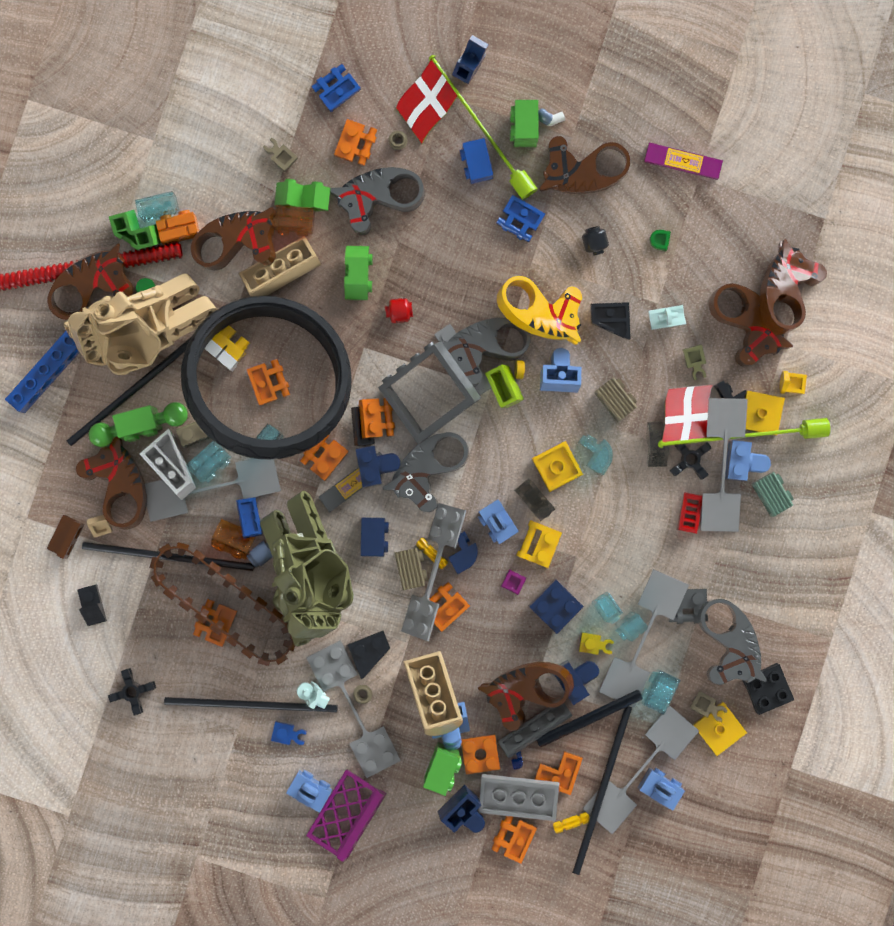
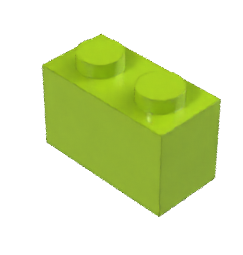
M500 365L485 373L501 408H509L524 400L509 365Z

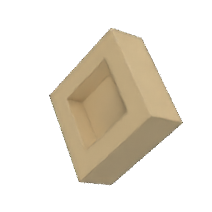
M104 515L87 519V525L94 538L112 533V526L107 522Z

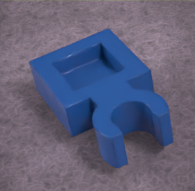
M275 721L271 741L290 745L291 740H294L295 743L303 745L305 741L299 740L298 735H306L307 731L304 729L293 731L294 725Z

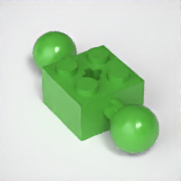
M172 402L161 413H158L156 407L149 405L112 415L115 425L109 426L106 423L94 424L89 430V440L97 447H105L112 442L113 437L117 436L129 442L140 440L139 436L142 435L147 437L158 435V431L163 430L161 424L167 423L174 427L183 425L188 418V411L183 404Z

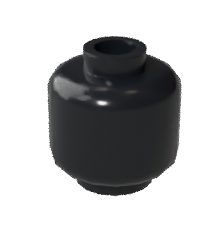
M600 226L585 229V233L582 235L585 251L593 252V256L603 254L604 249L609 246L605 229L600 228Z

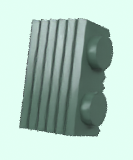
M771 472L752 483L754 490L770 517H774L792 507V501L794 500L791 493L783 488L782 484H784L782 477L779 474H775V472Z

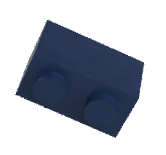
M361 518V556L384 557L385 553H388V541H385V533H389V522H385V518Z

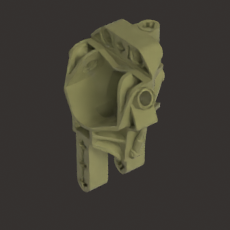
M301 491L287 501V507L298 534L291 533L286 518L280 510L276 509L260 520L277 575L272 583V587L277 586L273 597V604L285 616L283 620L288 622L287 629L295 646L305 645L312 639L324 637L335 630L341 620V611L352 604L354 597L348 565L336 553L332 540L328 539L313 499L306 491Z

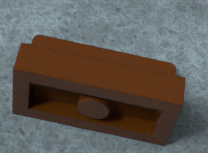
M63 515L47 549L56 553L62 559H68L85 524L67 515Z

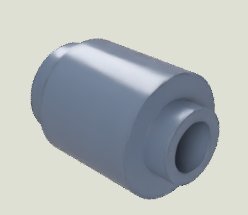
M265 540L249 551L250 554L247 555L249 561L256 568L273 558L268 543Z

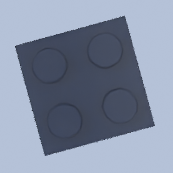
M556 579L528 605L556 634L584 607Z

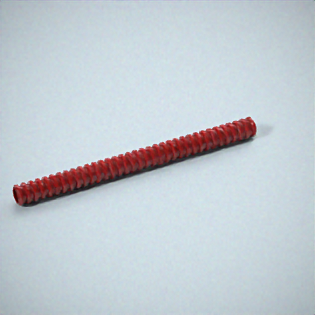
M176 242V244L170 243V245L164 244V246L158 245V247L152 246V248L147 247L145 250L142 248L139 251L135 249L134 252L129 250L128 253L123 251V254L118 253L125 260L123 264L126 268L130 266L135 267V265L141 266V264L147 265V263L153 264L154 261L158 263L160 260L164 262L165 259L170 261L171 258L176 260V257L182 259L183 256L182 247L179 242ZM64 262L63 265L58 263L57 266L53 264L52 267L47 265L46 268L41 266L40 269L36 267L34 270L30 268L28 271L26 269L23 270V272L19 270L17 273L11 272V274L5 273V275L0 274V291L1 289L6 291L7 288L12 290V287L17 289L18 286L23 288L24 285L28 287L30 284L34 286L36 283L53 282L74 262Z

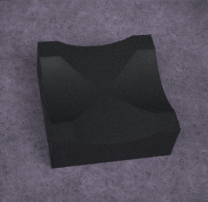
M778 663L761 670L766 677V682L756 678L749 683L742 680L758 715L794 701L792 692Z

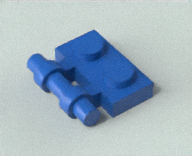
M343 64L333 67L330 73L323 78H318L317 82L311 86L315 92L321 88L324 90L319 95V98L330 112L361 90L350 73L344 77L341 75L346 70ZM336 78L337 82L329 87L327 84Z
M512 195L503 210V213L508 215L507 220L499 217L496 224L500 225L504 231H510L517 235L516 238L530 242L532 235L527 233L528 228L536 231L545 213ZM514 219L523 224L521 229L512 224Z

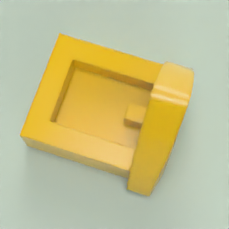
M783 370L779 385L780 393L805 394L807 375L788 373V371Z

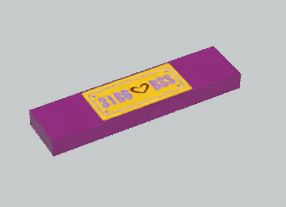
M649 142L644 162L718 180L723 160Z

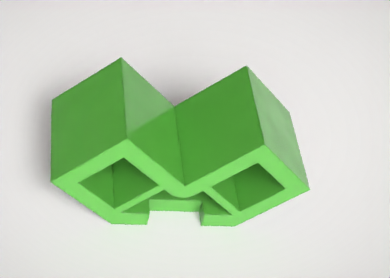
M285 179V182H278L276 184L274 205L292 210L300 208L313 212L328 211L330 188L323 186L322 182L313 181L309 185L297 184L296 180Z
M135 210L109 216L114 236L128 242L136 250L161 243L157 225L154 224L140 228Z
M346 246L345 300H368V292H372V281H369L368 272L369 265H373V254H369V246Z

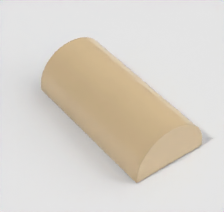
M305 236L275 252L276 258L271 265L264 266L257 262L238 273L251 297L268 296L321 265Z
M441 651L403 661L425 734L439 736L460 727L463 719Z

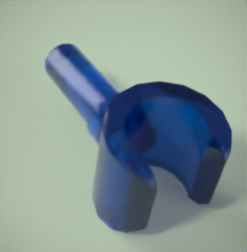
M521 751L516 753V759L511 760L514 770L523 767Z

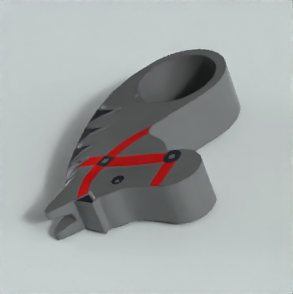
M396 167L375 169L351 179L342 187L330 188L331 194L338 198L339 207L348 212L351 226L358 235H366L370 232L371 223L369 217L372 215L376 204L401 212H410L422 204L425 196L424 186L420 177L410 170ZM401 179H411L419 185L418 196L407 204L396 202L392 199L390 193L391 185Z

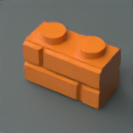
M183 210L178 212L179 215L161 216L160 220L156 221L161 243L168 245L194 238L199 232L194 212Z

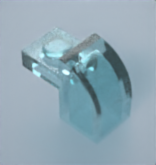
M583 435L578 443L593 452L586 466L603 476L613 459L612 448L605 439L598 445L596 443L597 439L590 435H587V437Z

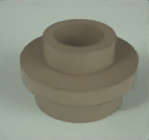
M394 131L390 134L389 145L393 149L401 150L406 147L408 140L404 132ZM400 138L402 141L401 143L397 144L395 143V139Z
M359 685L355 688L353 697L357 703L366 704L372 698V690L367 685ZM365 691L366 697H360L359 692Z

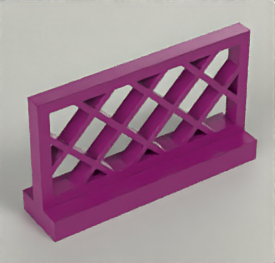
M346 769L306 836L337 856V859L340 861H346L387 793L375 788ZM347 776L354 779L355 788L346 789L344 781ZM367 787L373 791L369 799L362 800L360 788ZM357 790L359 801L349 803L347 792ZM343 793L346 804L336 806L334 797L336 794ZM359 803L360 814L352 816L349 805ZM346 806L349 817L339 820L336 808ZM333 809L335 821L326 823L324 814L327 810ZM349 820L351 829L349 832L342 833L340 822ZM336 823L339 834L329 836L327 825ZM316 827H324L325 837L318 838L313 835ZM339 836L341 845L336 850L331 847L330 838Z

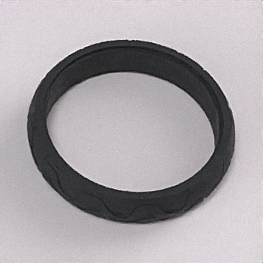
M253 296L222 306L198 326L183 355L181 386L186 405L193 419L201 430L214 442L229 451L245 457L267 460L282 459L311 449L327 437L337 426L350 399L352 387L350 361L339 335L317 312L303 304L286 298ZM274 317L297 324L311 333L326 350L335 373L334 399L323 417L312 427L297 435L274 440L251 438L233 431L220 422L206 406L201 396L196 371L203 350L210 340L222 329L247 318Z

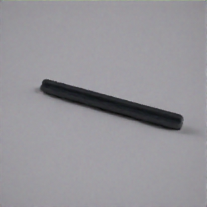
M635 690L549 731L536 741L539 747L546 746L642 700V695L639 690Z

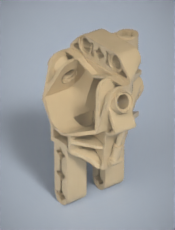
M181 274L161 285L140 291L129 297L123 292L116 293L114 297H103L100 301L93 303L88 309L84 307L82 312L73 313L68 321L63 324L86 362L94 365H107L114 374L126 375L129 372L151 366L161 350L173 345L177 339L197 329L209 315L218 309L208 297L203 296L173 311L172 308L194 298L200 290L189 274Z

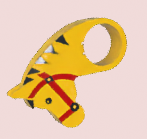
M523 276L510 278L499 289L497 293L498 307L504 316L515 326L533 335L548 339H566L574 345L581 342L577 332L581 326L577 312L582 300V294L578 288L573 286L567 288L554 304L548 303L534 282ZM518 286L526 291L530 300L527 310L517 309L508 302L506 297L507 287Z

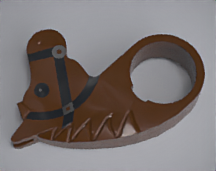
M562 136L553 137L549 142L550 163L546 171H543L545 182L540 186V191L553 189L563 193L588 194L606 190L616 185L628 173L630 167L629 153L622 145L608 142L602 144L585 159L578 162L573 154L567 151L566 139ZM605 150H616L623 155L626 166L621 174L607 177L605 175L601 176L596 171V159Z

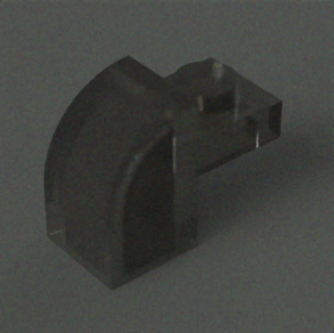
M647 422L648 467L667 466L670 445L663 446V448L658 446V442L663 438L665 422Z
M529 478L514 490L533 515L540 521L548 517L555 510L554 506Z

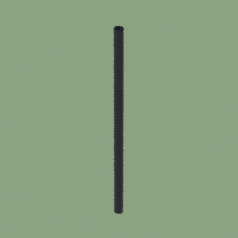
M191 337L66 440L70 446L74 445L89 432L94 424L104 420L185 352Z
M89 542L82 543L83 550L146 558L157 557L160 554L159 551ZM172 553V556L169 558L165 555L161 557V560L194 564L192 562L194 556L190 555L181 556ZM214 558L204 559L207 564L213 561L219 567L247 571L254 570L252 563Z
M165 697L164 705L338 712V705L327 704L325 709L317 705L312 709L306 703Z
M628 706L623 710L572 871L574 874L580 875L633 707Z

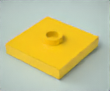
M747 390L745 394V399H748L746 430L755 432L779 430L785 398Z
M566 441L532 458L549 492L583 475Z
M723 701L717 705L727 709V713L723 711L717 713V716L722 718V722L715 720L714 716L710 713L708 718L703 716L693 724L716 756L747 734L746 730Z

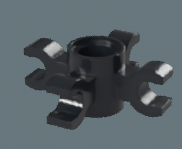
M708 442L695 451L689 450L685 444L674 445L682 456L681 462L669 470L673 476H677L686 468H692L700 480L709 475L700 465L701 456L712 449ZM688 454H692L695 457L693 465L688 464L686 461Z
M131 668L121 671L125 686L122 691L108 695L110 703L120 699L129 701L132 713L135 716L143 713L139 697L144 692L156 689L155 681L140 685L134 682ZM129 687L136 689L135 697L129 695Z

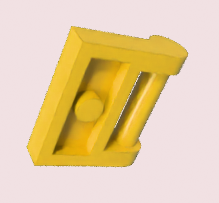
M530 520L524 542L516 556L549 568L562 532ZM536 529L541 530V534L531 556L527 552Z

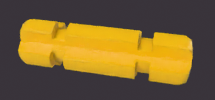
M420 538L416 546L420 550L422 549L423 553L435 562L437 551L431 545H428L424 538ZM441 557L438 567L440 569L445 568L448 561Z
M583 812L580 816L575 815L563 819V822L553 823L555 833L558 834L563 832L564 829L567 831L581 826L580 824L582 823L583 825L587 824L590 818L589 814Z

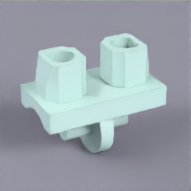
M683 305L648 311L651 330L686 324Z
M311 681L310 684L302 683L297 687L298 697L304 700L310 708L314 709L317 705L325 709L329 702V697L325 696L326 693L321 690L317 683Z

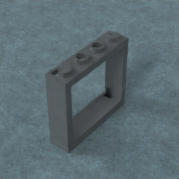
M441 341L436 344L433 342L429 343L424 347L425 352L421 355L417 353L410 358L411 362L408 365L404 363L396 369L397 373L394 376L390 374L382 380L383 384L378 387L418 444L481 399L476 389ZM434 353L466 399L425 430H422L391 386Z

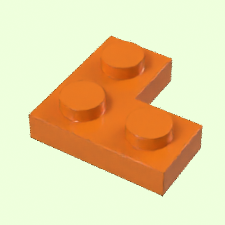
M564 751L558 769L539 763L534 780L559 782V791L571 795L583 758Z

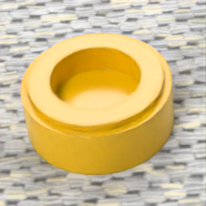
M516 360L514 377L515 379H523L525 362L523 360Z

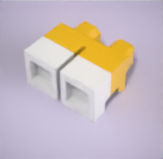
M227 326L210 340L205 349L233 372L239 361L246 355L245 351L250 343L241 336L234 344L230 339L236 331L232 327Z

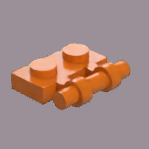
M347 119L334 156L353 162L356 155L359 157L358 164L365 166L366 160L371 155L369 153L371 146L376 141L377 129L370 127L368 134L363 133L365 125ZM360 140L365 141L362 150L357 149Z
M278 359L270 361L273 368L267 370L265 363L246 369L259 406L278 400L276 395L278 391H281L283 397L290 395L289 384L285 381L282 373L284 370L282 365L280 366ZM270 376H276L278 385L273 386Z
M379 398L359 400L362 438L383 437L382 429H386L387 437L394 436L395 422H393L392 411L394 410L386 398H383L384 406H380ZM381 412L385 414V423L381 422Z
M329 435L320 443L303 453L304 456L300 459V462L304 465L309 460L313 461L314 464L310 470L324 481L327 480L349 452L336 440H333L328 445L325 441ZM320 447H323L325 451L317 458L314 454Z
M449 582L443 587L440 586L437 589L438 591L429 598L430 601L435 603L442 597L447 600L438 608L434 624L441 632L470 607L458 592L451 597L448 592L453 586Z
M207 599L205 605H202L201 611L204 608L208 610L207 617L209 615L214 616L212 620L214 623H217L219 620L225 623L222 629L229 633L238 611L219 604L217 610L212 609L214 601ZM199 620L195 622L193 635L200 637L202 631L207 632L204 640L223 647L227 635L223 632L220 635L216 634L210 629L212 624L207 626Z
M506 816L500 823L501 828L498 835L493 839L494 844L491 849L498 852L502 846L506 848L503 854L505 857L522 863L537 827L521 819L518 820L515 826L511 824L514 817ZM508 830L513 832L509 842L504 840Z

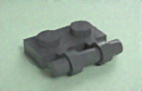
M687 589L674 620L669 618V622H676L677 624L694 622V624H699L698 613L700 608L707 602V589ZM693 608V614H683V609ZM705 614V622H707L708 614Z

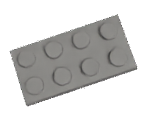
M482 774L480 803L482 806L479 808V813L556 821L559 782Z

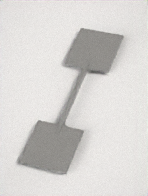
M709 398L706 436L721 437L723 439V459L720 491L717 493H703L700 531L739 532L741 494H729L724 491L727 442L731 437H745L748 399Z
M252 458L235 462L238 478L235 481L193 490L188 495L238 484L241 487L243 499L279 492L281 488L274 459ZM163 480L145 484L150 522L188 513L185 502L186 497L181 500Z
M438 503L428 540L435 541L439 545L425 595L422 598L415 595L411 596L401 632L429 641L439 604L430 601L429 597L444 546L448 545L456 548L466 510Z
M653 569L638 605L651 610L652 618L633 660L625 662L614 657L600 688V693L618 699L635 690H639L640 693L642 692L650 672L637 667L636 659L655 617L663 615L674 620L688 589V584Z
M341 640L306 657L323 692L334 686L341 687L363 730V736L349 744L366 778L400 762L401 759L384 726L373 732L366 731L344 687L346 680L358 674Z
M670 705L645 734L656 745V750L624 788L616 787L611 781L608 783L597 822L611 834L617 830L637 806L626 795V790L659 751H664L675 760L699 732L696 727ZM597 792L583 807L589 815L591 814Z

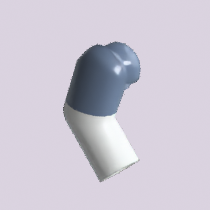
M545 109L538 110V120L547 126H553L565 121L563 112L552 115Z

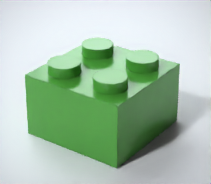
M515 100L514 106H511L510 123H514V125H511L510 141H514V147H537L539 138L538 100Z

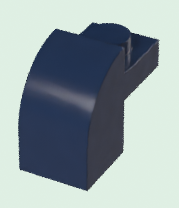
M472 35L464 53L457 61L452 75L469 84L481 66L489 44Z
M460 531L458 544L462 550L448 557L457 574L469 569L475 563L478 555L476 543L468 546L467 542L470 540L465 531L462 533Z

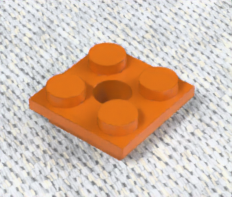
M495 734L461 739L466 774L500 770ZM478 749L485 750L486 756L483 759L476 758L475 752Z

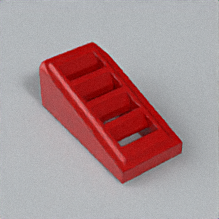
M684 492L676 530L697 534L702 508V496ZM687 499L696 500L698 502L697 504L688 503ZM686 506L696 508V512L686 510ZM685 514L694 515L695 517L694 519L685 518ZM684 521L693 523V527L683 525Z

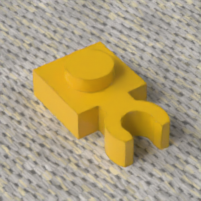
M582 632L579 652L598 655L600 649L606 654H612V651L606 650L605 646L607 643L614 644V641L611 639L600 641L601 635Z

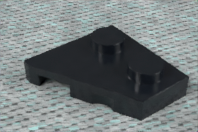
M629 302L590 304L591 324L626 340L631 339Z
M384 630L348 644L361 679L371 671L390 649Z

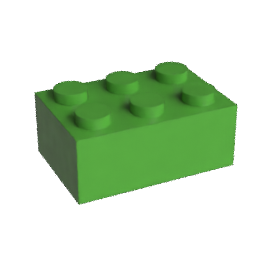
M437 742L424 776L423 788L446 796L447 791L451 792L455 782L454 772L458 773L462 764L458 749L447 750L442 743Z

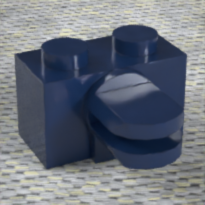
M375 446L355 449L363 488L382 485L381 474L395 472L400 467V459L394 453L377 455Z
M568 660L560 664L571 673L574 680V689L569 696L573 705L590 695L584 685L599 675V668L592 661H586L573 669ZM555 675L556 679L558 680V682L560 683L561 687H562L563 690L565 691V686H564L563 681H562L558 676Z
M465 784L437 811L441 822L454 833L462 825L474 833L480 832L485 826L483 816L477 811L482 806L480 800Z

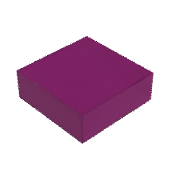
M509 569L501 587L519 595L526 577Z

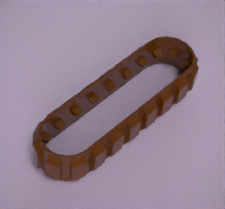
M178 542L177 546L171 547L168 543L158 549L160 554L157 557L152 556L149 568L154 569V575L151 576V579L155 586L159 587L161 585L165 589L163 594L171 600L175 597L181 601L179 606L187 612L190 609L196 612L194 617L203 624L206 620L211 623L210 629L216 634L220 635L223 632L227 635L226 641L233 647L237 644L243 647L241 653L249 659L255 656L258 658V664L269 666L270 662L276 661L279 665L288 659L286 655L289 651L294 652L295 644L287 629L288 622L285 623L281 620L283 614L275 608L269 611L265 608L268 603L260 597L256 600L250 596L252 593L250 589L244 585L241 588L236 586L235 582L237 580L227 573L225 577L219 572L222 568L213 561L207 564L204 561L206 556L197 549L193 553L189 550L190 545ZM178 549V555L184 556L186 551L194 556L192 562L195 565L200 561L209 567L207 574L212 577L217 573L225 579L223 586L228 588L232 584L241 591L238 595L240 599L243 600L246 596L256 603L254 606L256 611L263 608L271 614L269 621L274 623L279 620L285 625L281 631L283 635L286 633L290 635V639L283 642V646L287 647L286 651L283 654L280 650L276 651V658L269 659V653L263 652L262 656H259L253 652L255 649L253 644L246 647L238 641L240 635L237 632H234L232 635L222 629L225 623L221 620L214 623L207 617L208 610L204 608L201 612L191 605L193 602L192 598L188 597L184 600L176 594L178 589L176 586L172 585L168 588L163 584L162 581L166 579L164 574L158 575L157 569L163 568L164 562L160 561L161 557L165 555L169 558L172 556L171 550Z

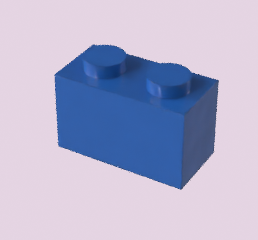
M485 138L462 143V149L459 151L461 160L466 162L467 168H464L466 179H470L471 184L493 179V171Z

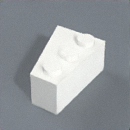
M168 428L144 449L140 455L173 492L183 500L196 486L175 436Z

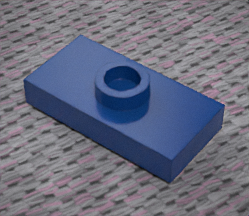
M256 498L236 500L243 539L261 536L263 533Z

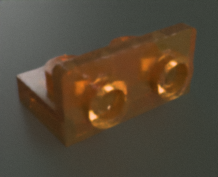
M221 519L212 536L211 546L217 551L230 553L236 559L242 558L246 560L256 537L243 539L240 526Z

